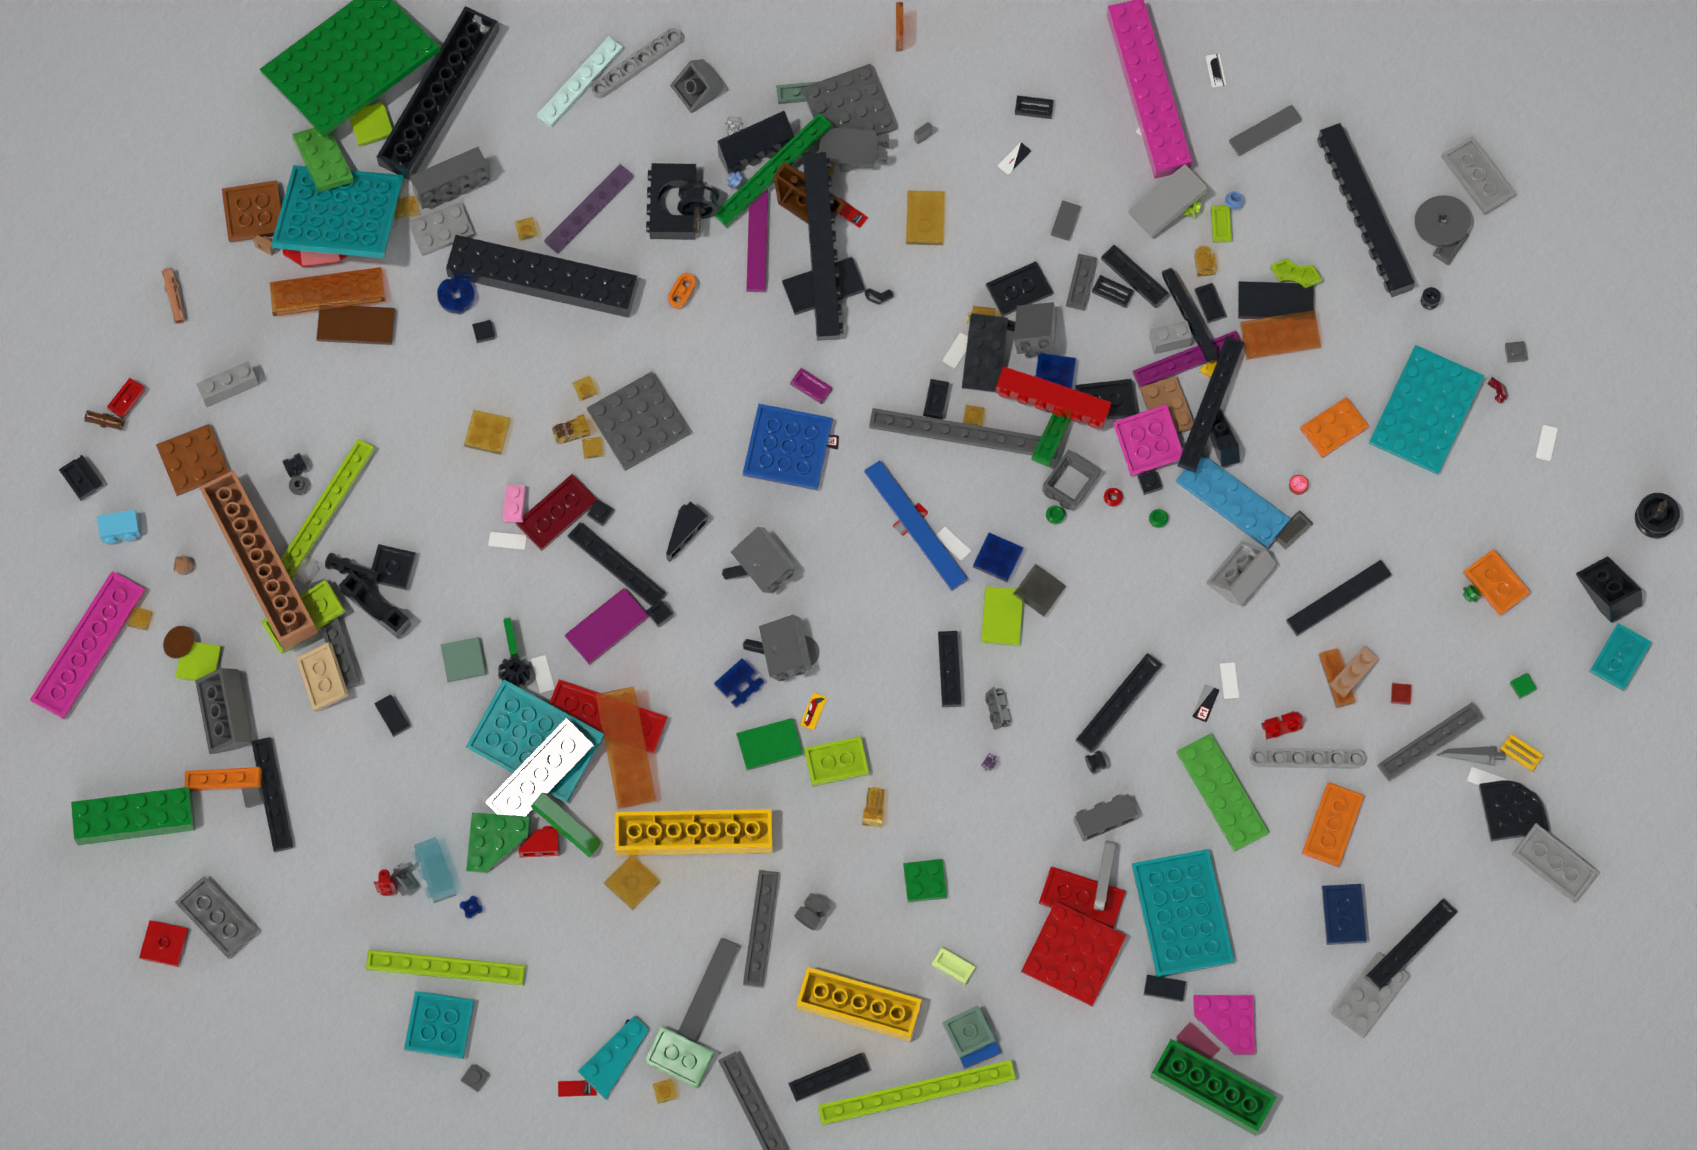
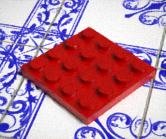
M1055 901L1021 973L1093 1007L1126 935Z

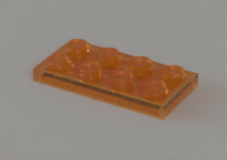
M1315 310L1240 322L1246 360L1321 348Z

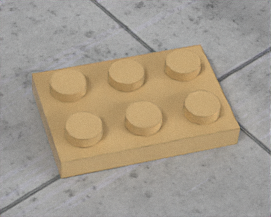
M326 643L296 658L313 711L317 712L349 696L332 643Z

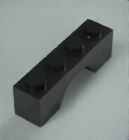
M352 571L339 584L342 594L397 639L411 626L410 620L406 615L379 598Z

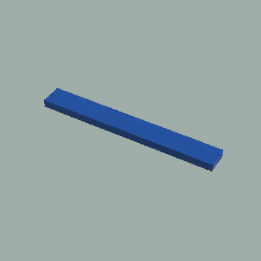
M879 460L865 469L864 473L949 589L953 591L967 581L966 576L882 462Z

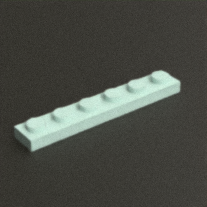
M608 36L537 113V117L552 128L621 53L623 46Z

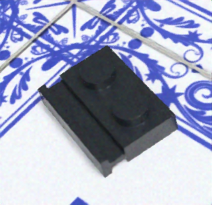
M80 455L79 458L72 460L59 469L80 501L94 493L99 487L104 486L83 455Z

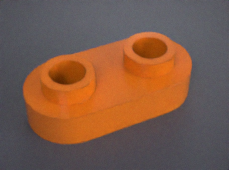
M683 273L676 280L668 294V302L671 307L679 309L686 305L696 287V280L692 274ZM689 283L690 285L685 287L683 284ZM676 298H680V299H681V301H679V302H675L674 300H675Z

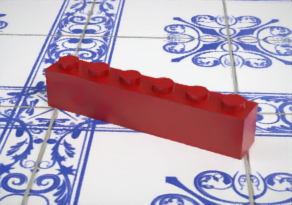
M1005 366L996 385V393L1002 398H1012L1020 404H1030L1038 410H1048L1059 417L1066 416L1074 422L1086 423L1094 429L1104 428L1111 409V402Z

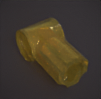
M878 787L868 788L862 825L882 827L884 789Z

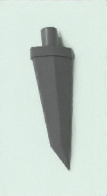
M1495 746L1452 748L1436 755L1493 766L1495 760L1505 759V753L1495 752Z

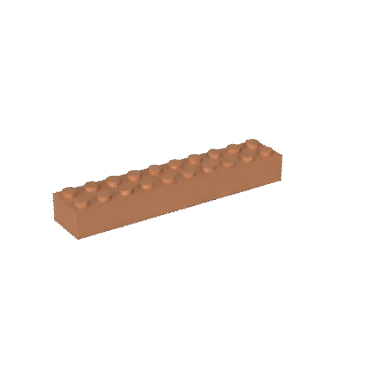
M234 470L200 486L199 488L283 651L317 634V629Z

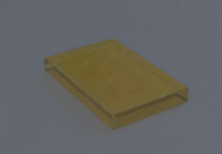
M907 191L906 244L943 246L945 191Z

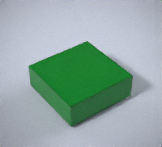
M1527 673L1509 683L1519 699L1537 690Z

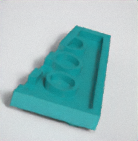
M634 1015L578 1070V1073L605 1100L647 1035L648 1028Z

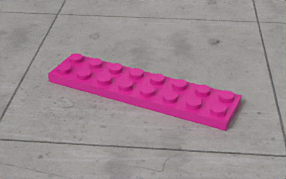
M112 571L30 698V701L64 720L144 595L145 588Z

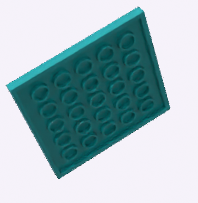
M293 165L273 236L272 248L385 258L404 182V175L350 170L354 179L353 183L318 192L306 166Z

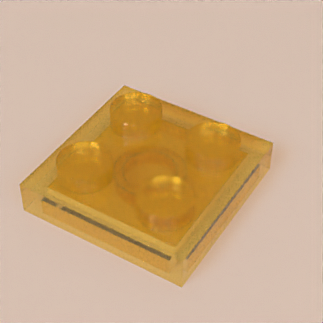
M473 410L464 447L501 455L511 421L510 417Z
M631 855L604 882V885L633 911L660 881Z

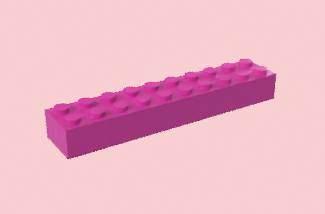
M1132 0L1109 5L1107 19L1154 179L1172 175L1184 164L1191 169L1192 160L1144 0Z

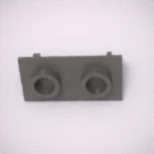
M993 687L985 693V701L990 712V722L993 725V729L996 730L1001 725L1002 727L1010 726L1011 719L1008 709H1001L1002 706L1007 705L1004 691L1001 688L995 689Z

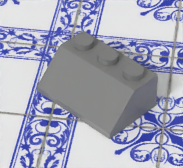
M1241 541L1206 583L1229 602L1241 606L1247 601L1252 592L1259 587L1264 578L1270 574L1276 566V562L1265 548Z

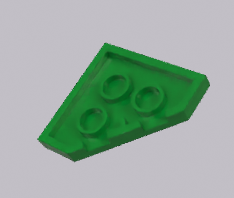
M472 812L466 871L489 872L495 864L503 860L516 846L529 837L531 817Z

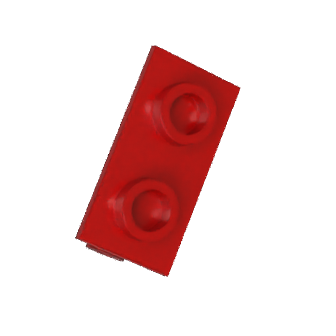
M1292 711L1281 715L1282 721L1280 722L1278 717L1264 720L1261 726L1265 730L1266 740L1303 729L1302 715L1299 712Z
M382 869L378 874V881H374V886L380 895L392 896V893H397L395 884L390 880V872L387 869Z

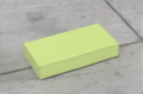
M941 947L931 963L932 966L964 985L975 970V966Z

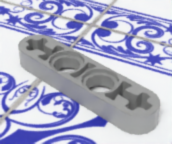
M1107 840L1105 841L1094 902V909L1101 911L1104 910L1115 849V842Z

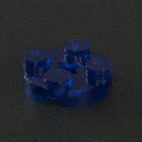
M454 276V278L449 280L447 278L441 282L437 290L439 305L449 313L463 314L473 305L475 300L473 286L464 277ZM457 291L460 292L459 298L454 299L453 295H451Z

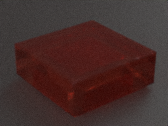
M1392 683L1390 703L1410 705L1411 684Z

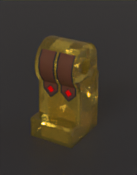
M584 414L577 416L576 419L552 427L557 444L590 436Z

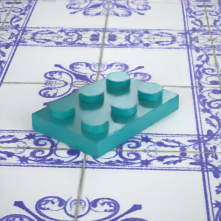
M1617 623L1589 672L1624 691L1651 641Z

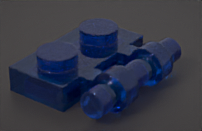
M741 658L714 682V686L726 698L733 694L736 698L731 704L737 708L740 704H744L753 692L759 691L760 686L765 682L761 677L754 681L751 677L755 674V671ZM746 682L749 687L741 693L738 689Z

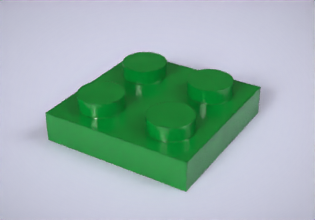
M942 859L903 863L908 903L947 899Z

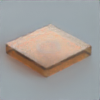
M896 2V52H902L903 50L902 2Z

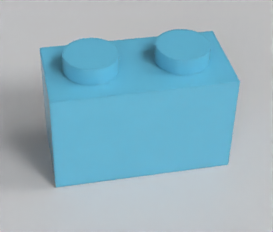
M136 510L97 516L102 543L115 544L120 540L133 541L141 537Z

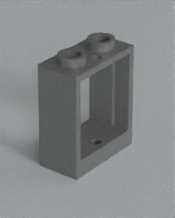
M1068 449L1044 482L1042 491L1049 499L1054 498L1060 502L1059 504L1063 508L1074 511L1099 477L1100 469ZM1067 464L1089 478L1074 500L1051 487Z

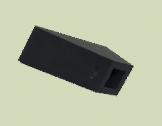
M1219 410L1210 433V438L1221 466L1224 467L1239 463L1240 455L1239 445L1222 410Z

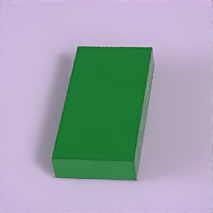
M511 617L504 618L503 622L510 656L517 659L518 651Z

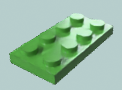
M315 128L292 134L294 143L318 192L354 182L351 171L332 132L323 137Z

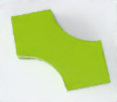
M1286 258L1270 266L1271 271L1279 282L1291 280L1307 288L1320 283L1322 277L1312 264L1301 266L1292 263Z

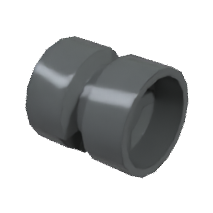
M810 893L804 901L805 906H800L794 917L805 927L815 930L821 922L820 917H825L831 907L819 896Z

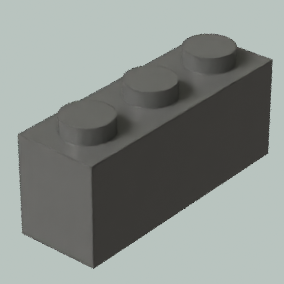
M1119 794L1113 797L1110 802L1105 803V801L1094 805L1093 809L1078 811L1074 817V823L1084 842L1137 820L1138 814L1129 794L1124 796Z

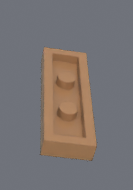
M1364 645L1329 685L1344 698L1379 658Z

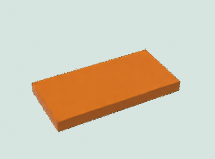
M1327 782L1302 854L1339 868L1364 795Z

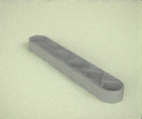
M676 28L668 29L595 80L591 86L593 96L596 98L606 97L681 43V32ZM670 34H676L678 35V39L676 41H670L668 39V36ZM661 44L664 48L662 51H655L654 46ZM646 54L649 56V59L642 62L639 60V56ZM626 65H633L634 70L626 72L624 67ZM612 75L620 77L618 82H611L609 78ZM602 85L605 87V90L598 93L595 91V87Z
M1255 748L1250 755V762L1255 767L1357 769L1362 767L1365 761V754L1358 749ZM1280 753L1283 755L1284 760L1279 763L1275 762L1273 755ZM1296 753L1301 754L1303 761L1296 763L1293 761L1292 756ZM1254 754H1263L1264 760L1256 762L1253 758ZM1320 754L1323 759L1322 762H1313L1312 755ZM1339 754L1342 757V761L1334 763L1331 760V756ZM1354 754L1359 755L1361 762L1358 764L1353 763L1351 756Z

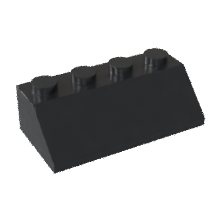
M785 111L717 141L718 157L727 174L732 173V171L736 173L737 170L740 171L747 165H755L765 157L770 158L774 156L776 152L780 151L794 137Z

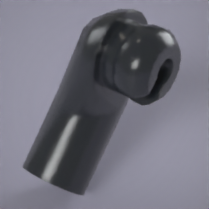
M872 288L865 291L866 299L878 305L894 297L890 289L882 293Z

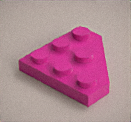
M1253 995L1193 996L1194 1017L1203 1023L1219 1041L1227 1046L1229 1051L1234 1055L1255 1054Z

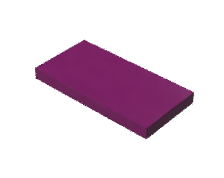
M623 588L564 636L590 665L649 617Z

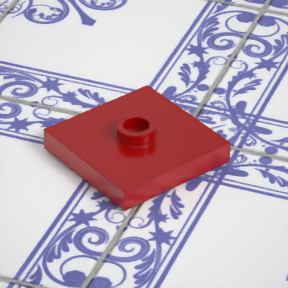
M149 920L139 958L178 967L188 928Z

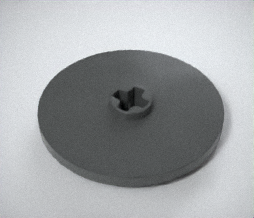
M1447 195L1435 196L1426 200L1420 205L1415 214V228L1418 235L1427 243L1436 246H1448L1457 243L1465 237L1471 225V215L1468 207L1461 200ZM1439 219H1446V222H1440Z

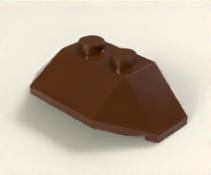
M783 162L773 176L778 205L808 224L804 174ZM833 195V205H830V210L834 212L836 218L846 203Z

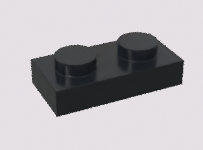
M930 379L923 416L942 419L949 382Z

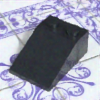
M1608 556L1576 573L1577 578L1598 610L1610 622L1643 605L1641 588Z

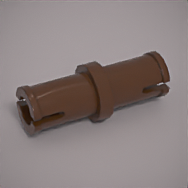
M90 410L86 411L85 422L98 424L102 428L110 427L120 431L124 427L125 421L123 418L112 417L108 413L100 414Z

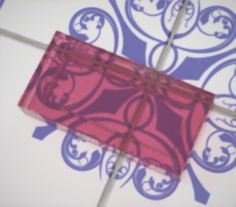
M1190 1022L1176 1036L1185 1047L1209 1060L1219 1051V1048Z

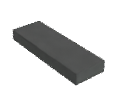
M1078 254L1066 307L1084 311L1096 257Z

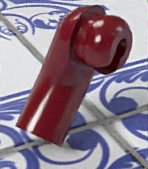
M1491 377L1487 385L1496 390L1495 400L1501 404L1505 399L1507 400V389L1504 384Z

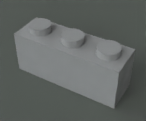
M249 361L197 383L206 407H210L259 385Z

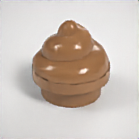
M176 556L174 562L175 572L185 574L194 568V565L188 560L187 556Z

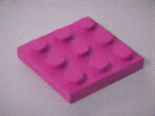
M1167 404L1113 422L1131 477L1180 460L1183 450Z

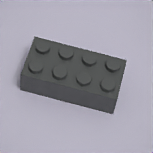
M479 147L410 176L413 191L422 209L432 208L438 202L448 201L459 193H467L471 188L483 186L490 181L488 165Z

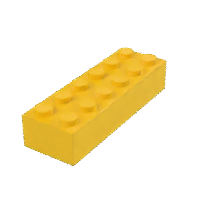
M807 967L797 999L796 1009L911 1042L922 999Z

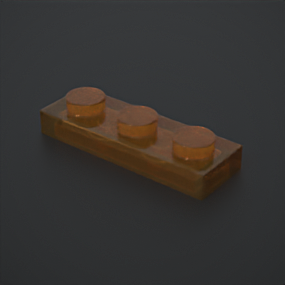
M1338 648L1319 653L1318 656L1336 708L1355 704L1356 701L1352 689L1343 698L1329 685L1344 668Z

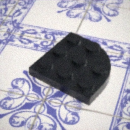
M1509 780L1479 784L1491 842L1526 836L1535 823L1549 832L1543 804L1533 791L1531 792L1528 788L1522 786L1521 783Z

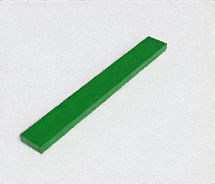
M818 113L718 209V213L714 217L727 228L774 183L773 176L782 163L786 162L792 166L833 127L832 123Z

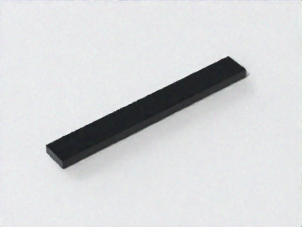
M1226 336L1177 467L1196 472L1244 342Z

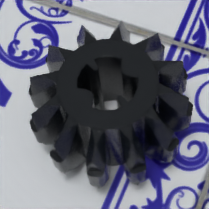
M510 656L509 660L504 658L502 664L499 665L498 677L502 681L506 680L517 687H520V685L525 686L526 682L530 679L531 668L530 665H527L526 660L521 661L519 656L517 659Z

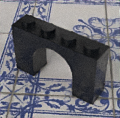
M651 163V170H648V181H651V187H647V198H650V204H647V215H650V221H646V233H650V239L695 240V229L693 228L694 215L669 214L660 207L659 200L670 189L680 188L682 185L696 183V164Z

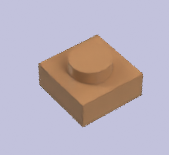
M256 235L253 240L255 248L272 256L275 248H272V240L267 236L261 237Z

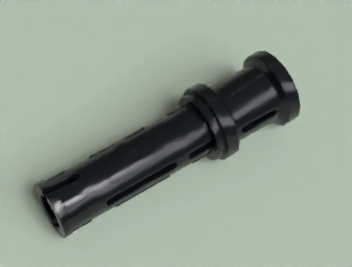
M332 552L329 553L325 561L326 569H335L340 574H347L352 571L359 578L374 582L375 584H378L382 578L381 572L352 563L349 558L338 557Z

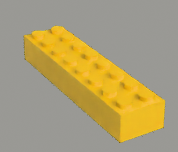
M772 809L615 812L616 856L773 853Z

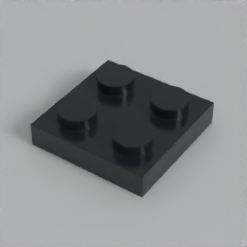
M378 544L371 567L372 570L382 573L381 581L378 584L406 590L416 553Z

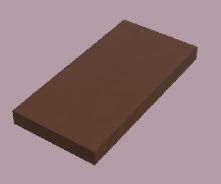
M320 304L316 339L321 342L392 345L395 308Z

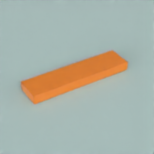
M260 767L185 771L184 787H189L190 791L261 788L262 769Z

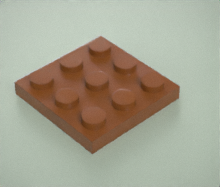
M277 180L222 188L229 242L254 239L256 235L261 237L274 236L281 211Z
M210 424L156 444L176 496L195 490L229 472Z

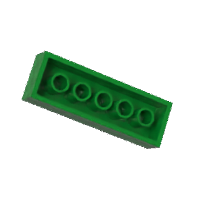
M189 787L71 802L73 833L77 845L195 831L192 793Z
M1172 1039L1167 1044L1150 1077L1255 1136L1277 1098Z

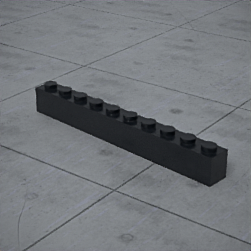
M1341 123L1321 129L1317 138L1320 148H1323L1325 160L1332 167L1333 178L1338 180L1340 184L1339 190L1341 195H1345L1347 199V208L1350 212H1353L1354 223L1362 232L1361 237L1364 244H1367L1369 247L1370 258L1375 260L1377 264L1376 270L1378 275L1383 277L1386 292H1389L1391 297H1395L1413 290L1415 282Z
M826 152L804 153L803 166L817 341L836 340L840 338V334H843V323L839 322V315H842V307L837 301V297H840V285L836 286V279L839 278V269L835 267L834 260H838L837 249H833V242H836V231H832L835 216L834 212L830 210V205H833V194H829V187H832V178L828 176L827 170L831 169L830 158L826 157Z

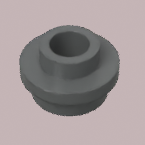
M302 476L293 477L289 482V489L293 494L301 495L307 491L308 482ZM296 483H301L300 487H295Z

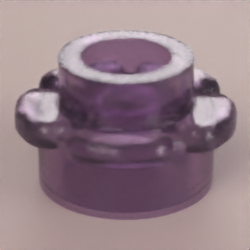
M989 753L981 764L985 771L988 769L992 771L998 762L995 760L996 755L993 756Z

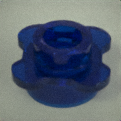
M471 896L469 900L462 901L459 905L464 910L467 919H471L483 911L482 906L477 902L476 896Z

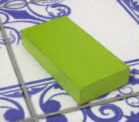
M1227 205L1211 206L1213 243L1231 242L1230 207Z

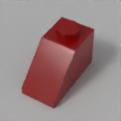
M544 826L542 829H537L519 848L520 858L559 856L558 830L553 826Z

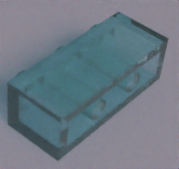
M436 837L415 844V851L412 854L415 863L420 862L422 869L418 871L421 880H426L428 887H425L428 899L432 898L433 902L437 903L456 896Z

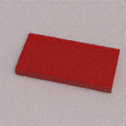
M1051 866L1039 904L1052 908L1056 901L1114 928L1126 891L1108 885L1104 910L1094 909L1098 881Z

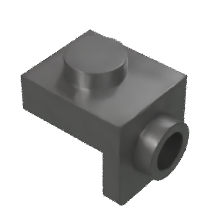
M411 862L406 864L400 863L393 869L394 873L390 876V880L394 882L395 887L402 896L413 893L419 888L418 884L408 873L413 866Z

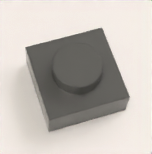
M1524 341L1505 343L1507 363L1524 362L1527 360Z
M472 1064L461 1079V1082L478 1093L489 1075Z

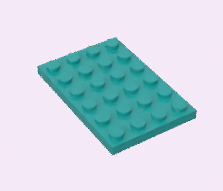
M1415 345L1369 444L1438 475L1485 375Z
M503 680L466 748L514 773L549 735L568 718L595 745L549 793L568 803L605 734L510 682Z
M1209 849L1132 863L1131 866L1157 977L1234 963Z

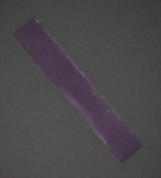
M619 164L544 240V243L559 254L634 178V175Z

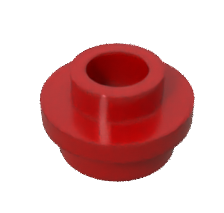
M1109 488L1105 491L1104 501L1107 505L1115 507L1122 502L1123 495L1119 489ZM1114 495L1117 499L1111 500L1110 496Z

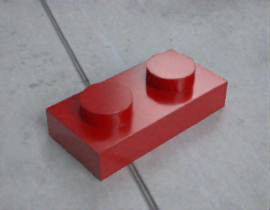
M129 377L108 404L107 409L124 419L145 392V387Z

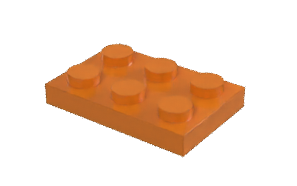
M1345 397L1302 425L1300 430L1321 458H1324L1367 430L1369 425L1349 399Z
M1494 549L1463 572L1499 616L1530 594L1528 588Z

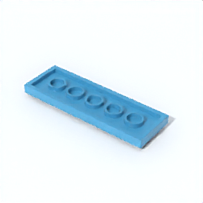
M1203 454L1195 473L1185 469L1176 479V483L1266 549L1290 522L1288 516Z

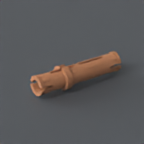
M163 269L161 272L165 282L164 289L168 294L174 323H184L186 318L174 269Z

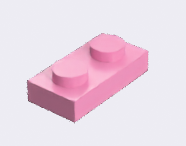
M506 485L503 509L504 523L523 522L526 495L525 485Z

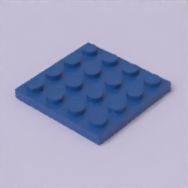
M758 404L743 476L817 490L833 418Z

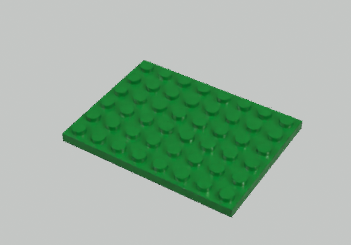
M353 0L259 70L323 137H326L439 53L441 49L393 0Z

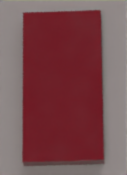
M571 474L523 516V522H516L515 524L542 551L592 508L597 499Z

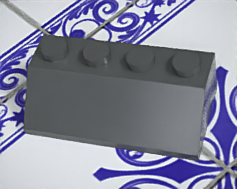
M220 668L195 680L209 754L236 750L251 744L252 738L238 669Z

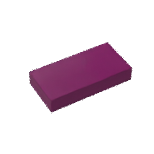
M800 368L790 382V385L820 404L824 402L832 391V387Z

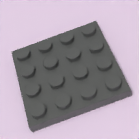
M871 64L802 87V93L806 98L812 117L814 118L820 113L832 123V128L876 130L877 136L897 130V125Z
M652 371L587 407L589 415L624 471L690 435L689 429Z

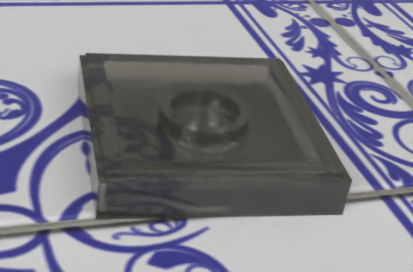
M1034 564L1013 595L1044 617L1066 586Z

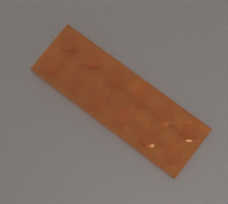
M381 267L270 282L273 316L385 301Z
M635 687L596 694L617 808L621 809L655 802V790Z

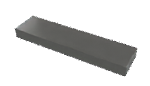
M1290 105L1229 139V143L1237 155L1241 156L1300 123L1302 119L1294 107Z

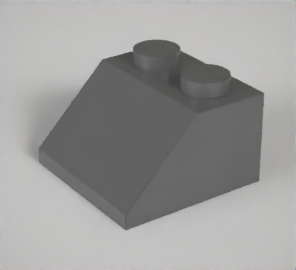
M704 59L690 60L670 84L690 113L695 112L715 99L725 87Z

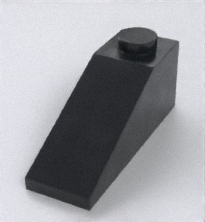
M691 501L687 505L681 506L678 510L679 514L677 515L666 552V558L669 562L708 522V515Z

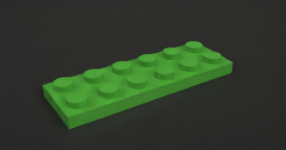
M1211 733L1177 750L1178 757L1234 852L1268 835V830Z

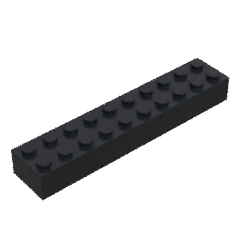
M464 7L442 44L441 51L435 56L376 156L380 167L397 175H404V178L411 181L410 176L419 169L498 34L499 26L497 20L469 7Z
M455 235L446 266L447 276L450 278L627 318L630 316L638 287L637 275L460 235Z

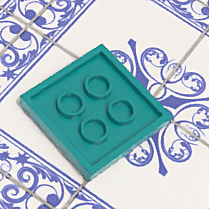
M415 991L404 1050L464 1059L474 1000Z

